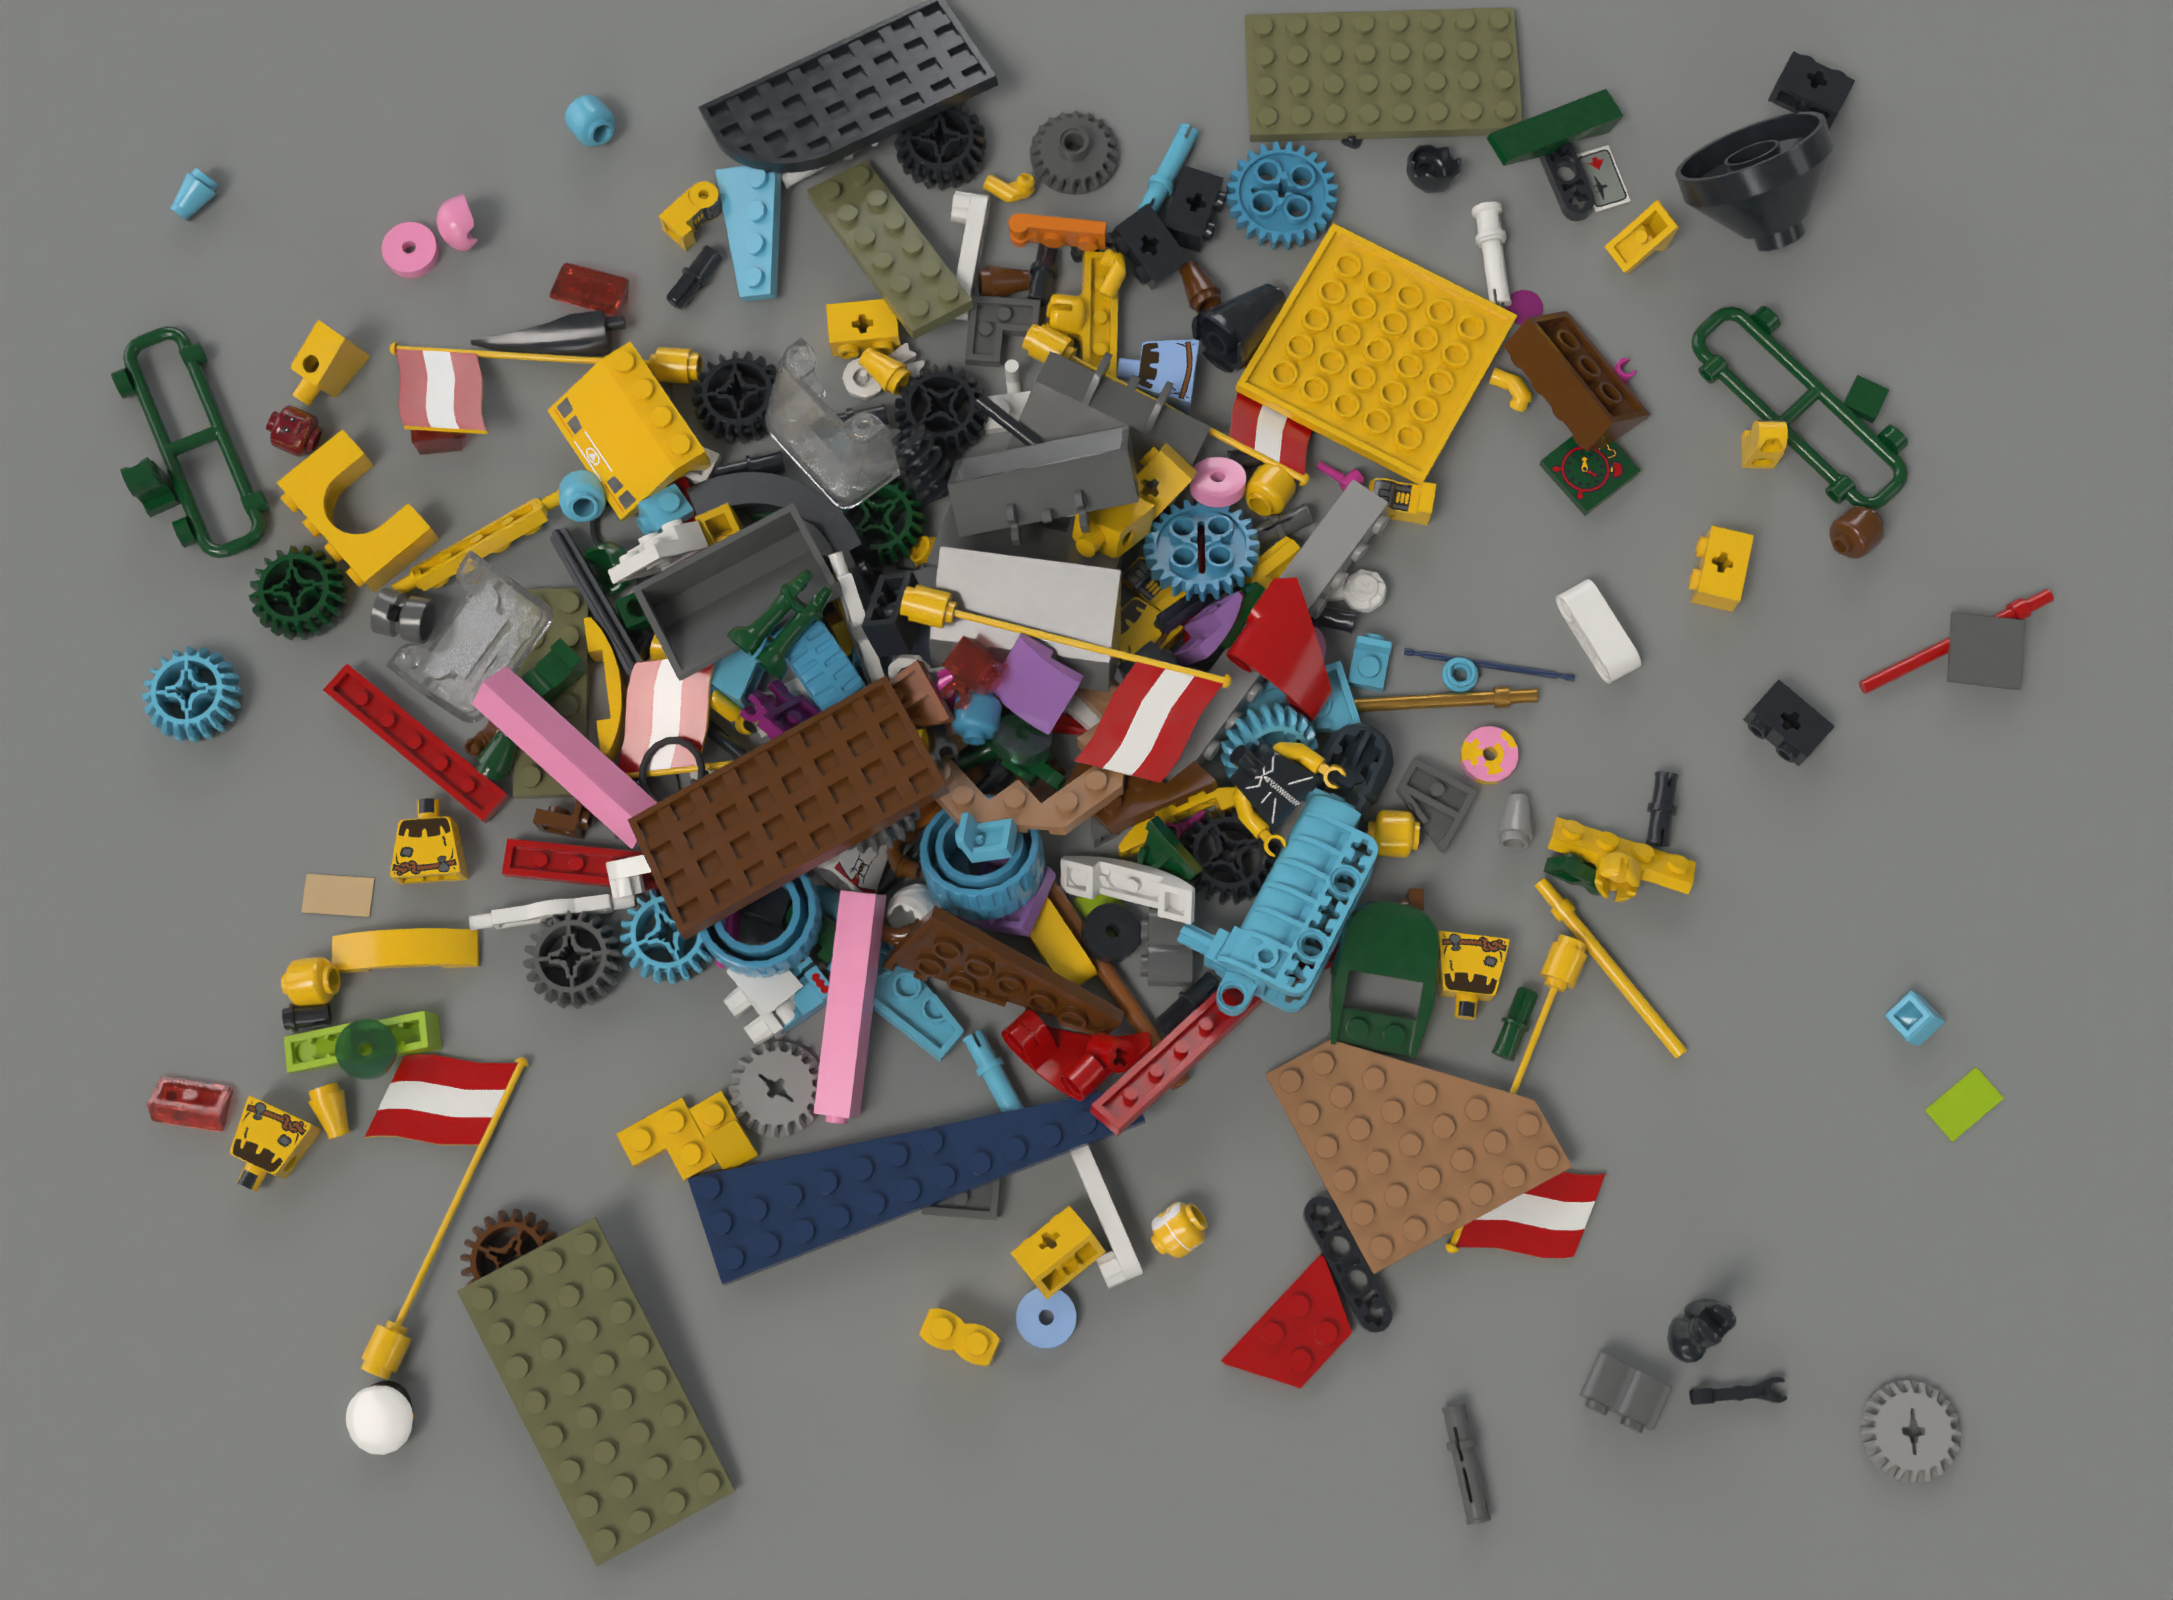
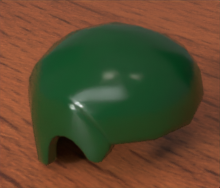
M613 541L603 542L591 547L585 554L587 563L607 597L624 592L632 584V580L612 583L608 570L620 564L619 557L627 554L623 546Z

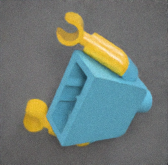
M769 635L752 657L740 649L715 663L711 680L710 707L728 721H735L736 730L743 735H751L752 733L744 728L743 722L745 719L739 714L742 710L741 708L750 705L751 701L748 697L752 692L756 691L765 671L755 658L771 643L772 639Z

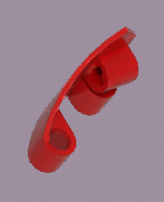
M1298 578L1273 579L1251 610L1246 620V627L1230 647L1226 656L1242 670L1248 673H1252L1255 670L1286 695L1287 706L1289 705L1297 713L1303 714L1309 722H1313L1332 696L1327 670Z
M1031 1010L1024 1011L1001 1032L1003 1040L1008 1047L1027 1066L1057 1090L1078 1101H1083L1114 1072L1124 1073L1128 1071L1152 1049L1149 1031L1122 1036H1112L1106 1033H1097L1094 1036L1073 1033L1045 1025L1041 1018Z

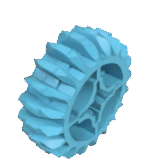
M187 646L184 656L180 651L173 650V659L170 661L165 657H160V662L163 666L159 670L157 668H150V672L155 676L154 679L143 681L144 686L151 691L141 695L142 699L149 703L143 709L148 716H152L151 724L156 728H161V733L165 736L171 737L174 735V738L180 742H184L188 737L190 741L198 743L201 734L206 739H212V730L214 728L220 732H225L222 722L225 719L231 722L235 721V717L230 711L231 709L241 708V704L234 698L243 695L242 689L236 686L241 680L239 675L235 672L232 673L234 666L229 661H224V657L219 653L214 652L211 654L207 648L203 647L197 652L193 647ZM200 670L212 672L216 678L217 685L211 686L208 683H204L203 678L200 677ZM174 703L177 706H181V710L185 713V719L174 718L170 713L168 704Z
M1275 702L1269 710L1266 705L1261 703L1259 712L1254 713L1247 708V718L1242 720L1235 717L1237 727L1236 729H1226L1229 739L1221 741L1224 752L1220 756L1224 764V772L1228 778H1231L1238 768L1229 759L1233 750L1239 745H1245L1252 752L1263 741L1273 746L1278 742L1302 743L1313 751L1319 746L1318 741L1314 737L1315 730L1310 723H1307L1308 720L1303 714L1297 713L1289 705L1283 709L1280 704Z
M650 889L649 895L651 900L646 902L643 897H637L636 900L641 908L637 911L629 907L627 913L633 917V920H623L621 922V926L630 931V933H624L619 937L622 943L630 944L622 950V953L625 957H633L629 963L633 969H638L642 966L640 975L645 979L654 972L653 980L655 983L660 984L665 974H667L668 982L674 985L677 982V974L680 973L685 981H689L691 979L689 969L693 968L698 974H701L703 968L698 962L703 959L711 963L713 958L706 952L707 948L700 937V933H698L694 947L685 956L683 946L686 940L677 931L674 920H671V917L666 911L668 907L663 896L659 897L655 889ZM655 915V928L646 934L645 939L642 940L646 923ZM665 922L675 931L673 933L674 940H672L675 948L665 939L667 936ZM650 949L654 951L666 949L674 961L658 962L647 957L645 952Z

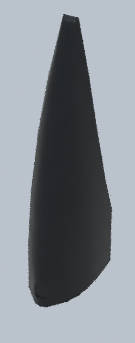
M603 310L568 314L549 323L531 328L471 339L470 341L471 345L500 352L595 357L612 353L611 331L625 330L626 321L624 315L609 317Z

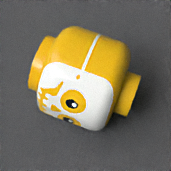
M1175 1202L1153 1219L1151 1226L1154 1235L1151 1236V1242L1162 1255L1168 1253L1174 1258H1183L1205 1241V1229L1208 1227L1207 1221L1194 1204L1189 1203L1186 1205L1183 1202Z

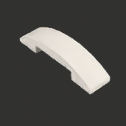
M1064 856L1061 858L1060 888L1065 893L1088 899H1094L1097 895L1102 894L1157 908L1159 917L1190 925L1194 922L1195 888L1172 874L1139 863L1094 856Z

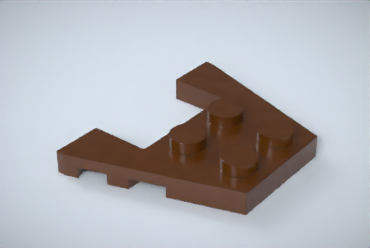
M1195 761L1166 784L1162 781L1159 783L1125 774L1123 794L1092 817L1111 835H1114L1155 817L1154 812L1170 805L1178 807L1188 803L1189 797L1204 791L1205 794H1209L1218 788L1215 778ZM1079 762L1063 784L1064 787L1093 766Z

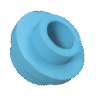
M1456 657L1449 660L1442 670L1444 685L1456 693L1471 690L1478 679V670L1475 664L1464 657ZM1455 671H1462L1466 675V679L1464 681H1457L1453 677V673Z

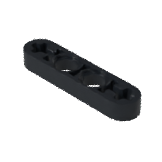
M1318 1196L1312 1198L1303 1209L1304 1222L1321 1254L1325 1257L1327 1265L1358 1324L1369 1333L1384 1331L1392 1321L1391 1308L1338 1208L1327 1197ZM1318 1204L1320 1208L1328 1207L1330 1213L1326 1216L1328 1224L1332 1227L1335 1223H1338L1341 1230L1332 1231L1321 1239L1318 1232L1324 1231L1325 1228L1320 1220L1313 1221L1310 1215L1314 1212L1313 1205ZM1341 1237L1347 1241L1349 1252L1344 1258H1334L1328 1252L1330 1239ZM1354 1270L1362 1272L1367 1279V1286L1359 1293L1352 1292L1346 1285L1348 1273ZM1373 1290L1377 1298L1369 1300L1375 1310L1382 1308L1385 1315L1380 1318L1382 1324L1377 1326L1374 1322L1367 1323L1364 1317L1369 1314L1368 1308L1365 1303L1357 1307L1354 1299L1363 1298Z

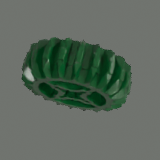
M874 474L871 478L872 483L866 484L865 480L860 477L858 480L859 488L855 489L853 486L847 485L846 491L849 497L838 495L837 502L840 505L839 508L851 519L858 509L862 511L864 519L858 524V527L868 543L877 539L886 542L884 544H870L874 553L865 559L869 565L873 561H878L879 567H883L885 560L891 559L893 564L899 563L898 555L900 554L904 558L909 559L911 553L908 547L918 549L920 541L917 537L925 535V528L921 526L926 522L925 513L920 512L924 508L922 501L915 500L916 492L913 488L905 491L906 485L902 480L893 486L892 477L889 475L884 479L883 483H879L878 476ZM873 500H888L883 504L872 502ZM905 511L907 514L906 525L903 531L897 535L893 524L899 519L898 515ZM871 516L874 519L880 518V522L884 518L886 528L883 525L877 526V522L874 526Z
M290 545L288 555H285L282 550L276 549L277 559L274 561L264 557L267 567L265 570L255 569V573L260 577V580L250 581V587L256 592L248 595L249 600L255 604L252 608L253 613L257 617H261V625L265 628L271 627L270 631L274 635L280 636L284 634L288 640L292 641L297 634L302 640L307 641L309 631H312L316 636H321L320 627L322 625L333 628L330 618L332 616L342 617V612L337 606L347 604V599L341 594L348 591L347 584L342 581L345 575L341 569H337L335 560L333 558H326L327 555L319 549L313 552L306 545L301 552H299L296 546ZM303 570H312L320 573L323 581L307 580ZM302 587L304 589L303 592L299 591L300 595L295 599L294 595L298 594L297 591ZM274 605L290 606L294 616L278 614Z

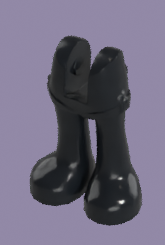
M1703 1298L1691 1301L1684 1309L1685 1315L1690 1321L1687 1322L1676 1318L1671 1321L1668 1327L1667 1341L1669 1350L1675 1358L1685 1363L1697 1362L1702 1359L1706 1348L1718 1345L1727 1332L1735 1327L1736 1316L1732 1311V1307L1714 1299Z

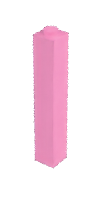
M505 666L486 679L478 690L472 705L631 849L635 848L638 842L628 819L657 804V802L510 668Z
M840 890L814 1114L826 1115V1122L847 1124L848 1118L860 1116L886 895Z

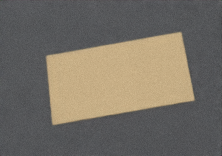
M307 873L301 912L370 917L375 878Z

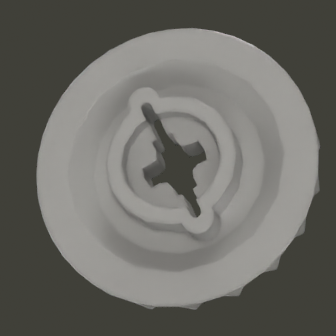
M783 1041L764 1042L762 1045L750 1049L744 1057L739 1059L737 1066L731 1072V1081L728 1088L730 1104L735 1115L748 1129L766 1137H787L802 1131L818 1115L814 1114L819 1063L807 1050L794 1043ZM764 1076L769 1081L778 1083L781 1079L784 1080L783 1088L786 1094L794 1101L791 1102L784 1096L781 1097L777 1094L773 1098L769 1097L771 1089L761 1077Z
M1911 1380L1889 1383L1877 1390L1867 1401L1860 1419L1861 1441L1869 1459L1887 1476L1908 1483L1931 1481L1933 1478L1944 1474L1945 1470L1955 1462L1954 1458L1961 1449L1960 1436L1962 1431L1959 1427V1416L1953 1410L1951 1401L1947 1400L1940 1393V1390L1934 1389L1926 1383ZM1909 1420H1913L1914 1427L1921 1428V1435L1915 1436L1914 1443L1910 1442L1909 1436L1902 1433L1903 1427L1909 1426Z

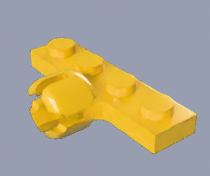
M1085 251L1082 261V294L1078 296L1052 295L1046 317L1050 320L1049 323L1046 322V325L1068 337L1077 339L1081 346L1080 359L1097 368L1106 352L1112 354L1111 364L1107 373L1117 378L1118 292L1114 300L1098 292L1110 270L1100 263L1105 252Z
M1555 818L1548 849L1563 854H1575L1582 857L1585 861L1594 864L1597 868L1594 884L1597 891L1605 899L1608 898L1610 890L1615 891L1614 902H1623L1635 897L1638 887H1640V880L1689 894L1694 882L1696 862L1688 860L1681 855H1673L1654 849L1644 843H1636L1618 837L1611 832H1602L1584 826L1574 820Z

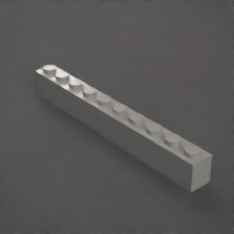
M1355 480L1350 482L1279 577L1298 578L1310 617L1317 619L1326 607L1327 601L1325 598L1332 589L1335 591L1339 590L1348 576L1346 570L1353 561L1358 563L1363 558L1369 548V545L1366 543L1374 533L1379 535L1390 519L1387 516L1388 502ZM1247 624L1244 625V627L1242 628V630L1240 631V633L1238 634V636L1241 634V632L1243 631V629L1246 627ZM1230 648L1225 649L1208 673L1223 677L1228 674L1232 680L1231 685L1227 688H1222V685L1202 712L1180 759L1162 780L1165 784L1193 761L1201 766L1205 759L1212 760L1222 745L1219 740L1226 732V729H1235L1237 727L1235 717L1242 719V709L1248 701L1253 704L1264 689L1262 683L1266 678L1255 670L1252 673L1242 670L1227 658L1226 653Z

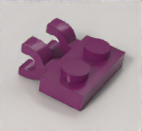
M776 679L768 686V689L774 693L776 699L771 695L766 696L758 689L748 697L755 704L756 710L749 705L743 708L739 715L749 722L759 720L757 726L770 739H773L820 713L821 710L802 694L796 697L792 695L784 683Z

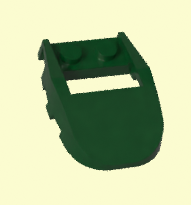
M1388 901L1367 902L1357 907L1349 915L1339 938L1340 943L1335 959H1332L1329 995L1331 1020L1328 1040L1331 1041V1044L1335 1045L1337 1042H1341L1354 1047L1416 1058L1434 1007L1439 982L1440 936L1438 928L1433 919L1417 907ZM1349 971L1423 983L1417 1018L1343 1006Z

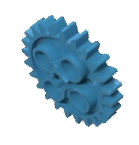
M1274 141L1273 150L1268 151L1261 144L1259 155L1249 150L1247 154L1248 162L1242 159L1238 160V171L1231 170L1230 180L1232 182L1227 183L1226 192L1230 195L1226 197V206L1232 207L1229 212L1230 219L1238 218L1236 229L1241 230L1247 227V240L1256 234L1259 236L1258 246L1264 244L1267 239L1271 241L1272 250H1275L1278 242H1283L1285 249L1289 250L1291 241L1295 240L1300 247H1303L1304 236L1314 241L1316 240V229L1325 232L1326 221H1332L1334 211L1332 209H1335L1337 204V198L1334 196L1337 194L1338 187L1331 184L1333 183L1334 173H1325L1327 162L1323 161L1316 164L1317 152H1313L1307 157L1304 155L1305 145H1302L1296 152L1292 151V142L1289 141L1285 149H1280L1278 142ZM1268 174L1275 179L1266 181L1261 179L1260 176ZM1302 179L1309 184L1300 186L1293 181ZM1278 194H1284L1285 197H1278ZM1263 205L1268 207L1270 210L1266 212L1257 211L1255 207ZM1292 210H1298L1302 212L1304 215L1300 217H1294L1290 215L1289 212Z
M1186 499L1184 500L1183 509L1180 510L1172 504L1170 505L1171 515L1161 512L1159 514V523L1152 522L1151 532L1145 536V545H1143L1146 569L1151 570L1152 580L1160 579V588L1162 590L1172 586V596L1175 597L1181 591L1186 592L1187 601H1190L1194 594H1199L1201 602H1204L1206 595L1212 593L1213 597L1219 600L1221 590L1231 595L1233 594V584L1244 587L1245 576L1253 577V566H1258L1260 543L1258 541L1257 529H1252V520L1250 518L1243 520L1241 509L1231 513L1230 506L1215 508L1205 506L1198 501L1196 506H1191L1190 502ZM1200 525L1205 527L1206 571L1204 574L1199 573L1198 526Z

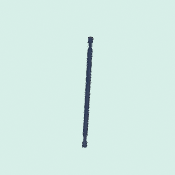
M1404 649V655L1407 656L1414 655L1445 662L1458 657ZM1467 658L1477 667L1553 679L1561 678L1572 682L1575 679L1573 674H1559L1554 671Z

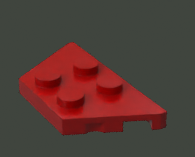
M1320 1254L1224 1356L1221 1360L1224 1365L1301 1389L1352 1334V1330L1323 1255Z

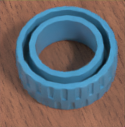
M821 619L818 622L814 621L801 634L786 655V662L821 711L866 687L864 681ZM784 627L770 633L771 639L773 640Z
M984 794L989 800L996 796ZM942 808L930 820L920 841L922 871L934 899L939 901L940 906L945 910L970 920L998 919L1017 911L1025 905L1037 892L1044 877L1045 854L1039 830L1029 829L1028 833L1017 832L1013 857L995 872L980 876L967 875L954 869L949 864L951 854L958 847L955 832L959 826Z
M804 873L782 886L790 893L793 900V915L788 928L777 939L764 945H746L735 941L726 929L724 918L699 932L700 937L712 956L731 971L752 978H768L777 974L781 975L786 973L787 970L797 967L811 953V949L816 945L819 939V932L822 929L823 911L820 897L808 874Z

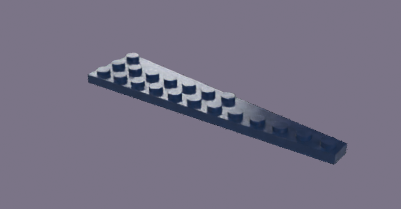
M1106 1091L1089 1094L1083 1101L1070 1098L687 1178L721 1283L723 1285L731 1284L1116 1135L1090 1113L1091 1105ZM1143 1114L1124 1131L1146 1123Z

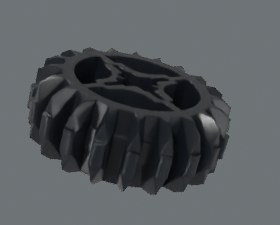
M957 105L897 133L898 138L894 141L895 150H897V161L903 164L902 169L906 175L912 174V180L915 184L924 179V186L927 189L933 183H937L938 189L941 191L945 187L944 183H950L956 189L958 179L968 183L970 180L969 172L978 173V163H984L985 152L983 151L987 149V140L984 138V127L979 125V118L976 114L970 115L966 105L957 110ZM947 127L954 128L959 132L951 131ZM940 136H943L944 145L941 146V153L939 154L937 144H940ZM923 158H930L934 160L935 163L926 161Z
M734 350L731 355L732 359L726 360L725 356L720 354L718 357L720 363L718 365L708 361L707 368L709 373L699 371L698 378L701 383L693 384V391L696 396L692 397V404L697 408L695 411L697 419L703 420L702 426L704 430L710 431L713 429V436L717 440L725 434L726 441L732 444L736 436H739L741 443L745 445L749 435H753V438L759 441V431L764 430L766 433L771 434L772 427L770 422L780 424L781 417L778 412L786 410L785 402L782 400L787 397V392L782 387L784 384L781 375H776L777 370L773 364L766 366V360L762 356L753 360V355L749 351H747L743 358H740L738 352ZM743 377L756 379L764 386L758 387L757 384H748L744 382ZM730 380L726 386L719 388L724 382ZM739 387L743 394V399L740 400V408L735 401L737 400L736 396L739 395ZM760 407L758 411L749 416L754 408ZM721 408L722 411H731L735 414L736 419L724 417L714 409Z
M935 364L932 368L933 373L927 374L926 370L921 368L919 371L920 379L909 376L908 384L910 387L901 386L899 392L902 398H896L895 407L898 411L894 413L895 421L900 423L898 426L900 431L916 424L917 422L913 414L916 405L922 399L927 410L922 414L923 418L918 423L924 424L927 429L926 434L931 435L935 440L934 445L939 446L943 450L945 457L949 458L951 456L950 449L956 448L957 452L962 454L964 452L963 443L974 447L976 442L973 435H983L984 428L982 424L988 422V415L974 404L982 394L985 395V391L982 387L976 388L977 379L974 376L966 379V371L963 368L956 374H953V367L950 364L946 367L945 372H940L938 365ZM938 390H948L944 393L935 392ZM966 400L970 406V411L965 421L961 423L957 411L961 408L960 404ZM939 429L948 430V432L938 433L935 431Z
M1235 807L1232 809L1231 817H1226L1225 811L1218 808V819H1214L1211 813L1206 812L1204 813L1206 825L1197 820L1193 821L1192 827L1196 833L1186 831L1184 839L1190 844L1183 846L1203 868L1192 879H1198L1193 886L1195 893L1200 892L1206 887L1208 890L1206 891L1205 900L1210 901L1214 893L1220 894L1219 904L1225 905L1227 895H1232L1234 905H1239L1240 893H1243L1249 901L1254 899V892L1251 887L1260 891L1264 883L1261 879L1265 880L1270 872L1267 868H1272L1276 858L1268 856L1263 847L1264 841L1261 838L1256 839L1240 821ZM1222 830L1240 832L1247 836L1249 840L1245 838L1234 841ZM1211 835L1216 852L1208 857V861L1201 864L1198 851L1204 840ZM1268 844V849L1273 854L1276 853L1278 850L1277 845ZM1223 848L1224 850H1230V853L1232 851L1236 853L1234 863H1228V858L1226 861L1221 859ZM1257 849L1259 864L1255 871L1249 877H1246L1242 860L1249 856L1250 851ZM1226 872L1236 882H1221L1212 878L1207 873Z

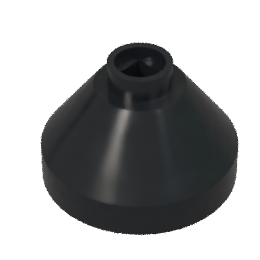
M1818 112L1785 114L1745 126L1710 142L1688 156L1677 167L1675 176L1686 204L1741 237L1754 239L1759 251L1776 250L1792 244L1805 234L1802 220L1810 212L1834 144L1823 114Z

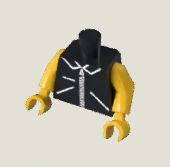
M1263 741L1253 752L1245 745H1239L1233 750L1229 759L1238 768L1230 779L1236 787L1233 799L1237 816L1256 839L1261 838L1264 841L1263 847L1265 852L1273 857L1276 856L1268 849V842L1273 838L1278 839L1285 848L1286 842L1280 835H1272L1269 831L1270 827L1274 831L1279 828L1321 780L1317 774L1321 773L1324 775L1325 784L1333 789L1339 788V786L1329 780L1328 774L1330 771H1339L1346 777L1345 769L1342 766L1327 765L1324 757L1302 743L1278 742L1273 746Z

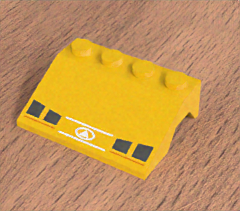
M631 341L599 360L547 410L586 470L598 478L607 501L621 522L638 513L639 502L663 490L667 485L689 471L706 470L711 467L706 451Z

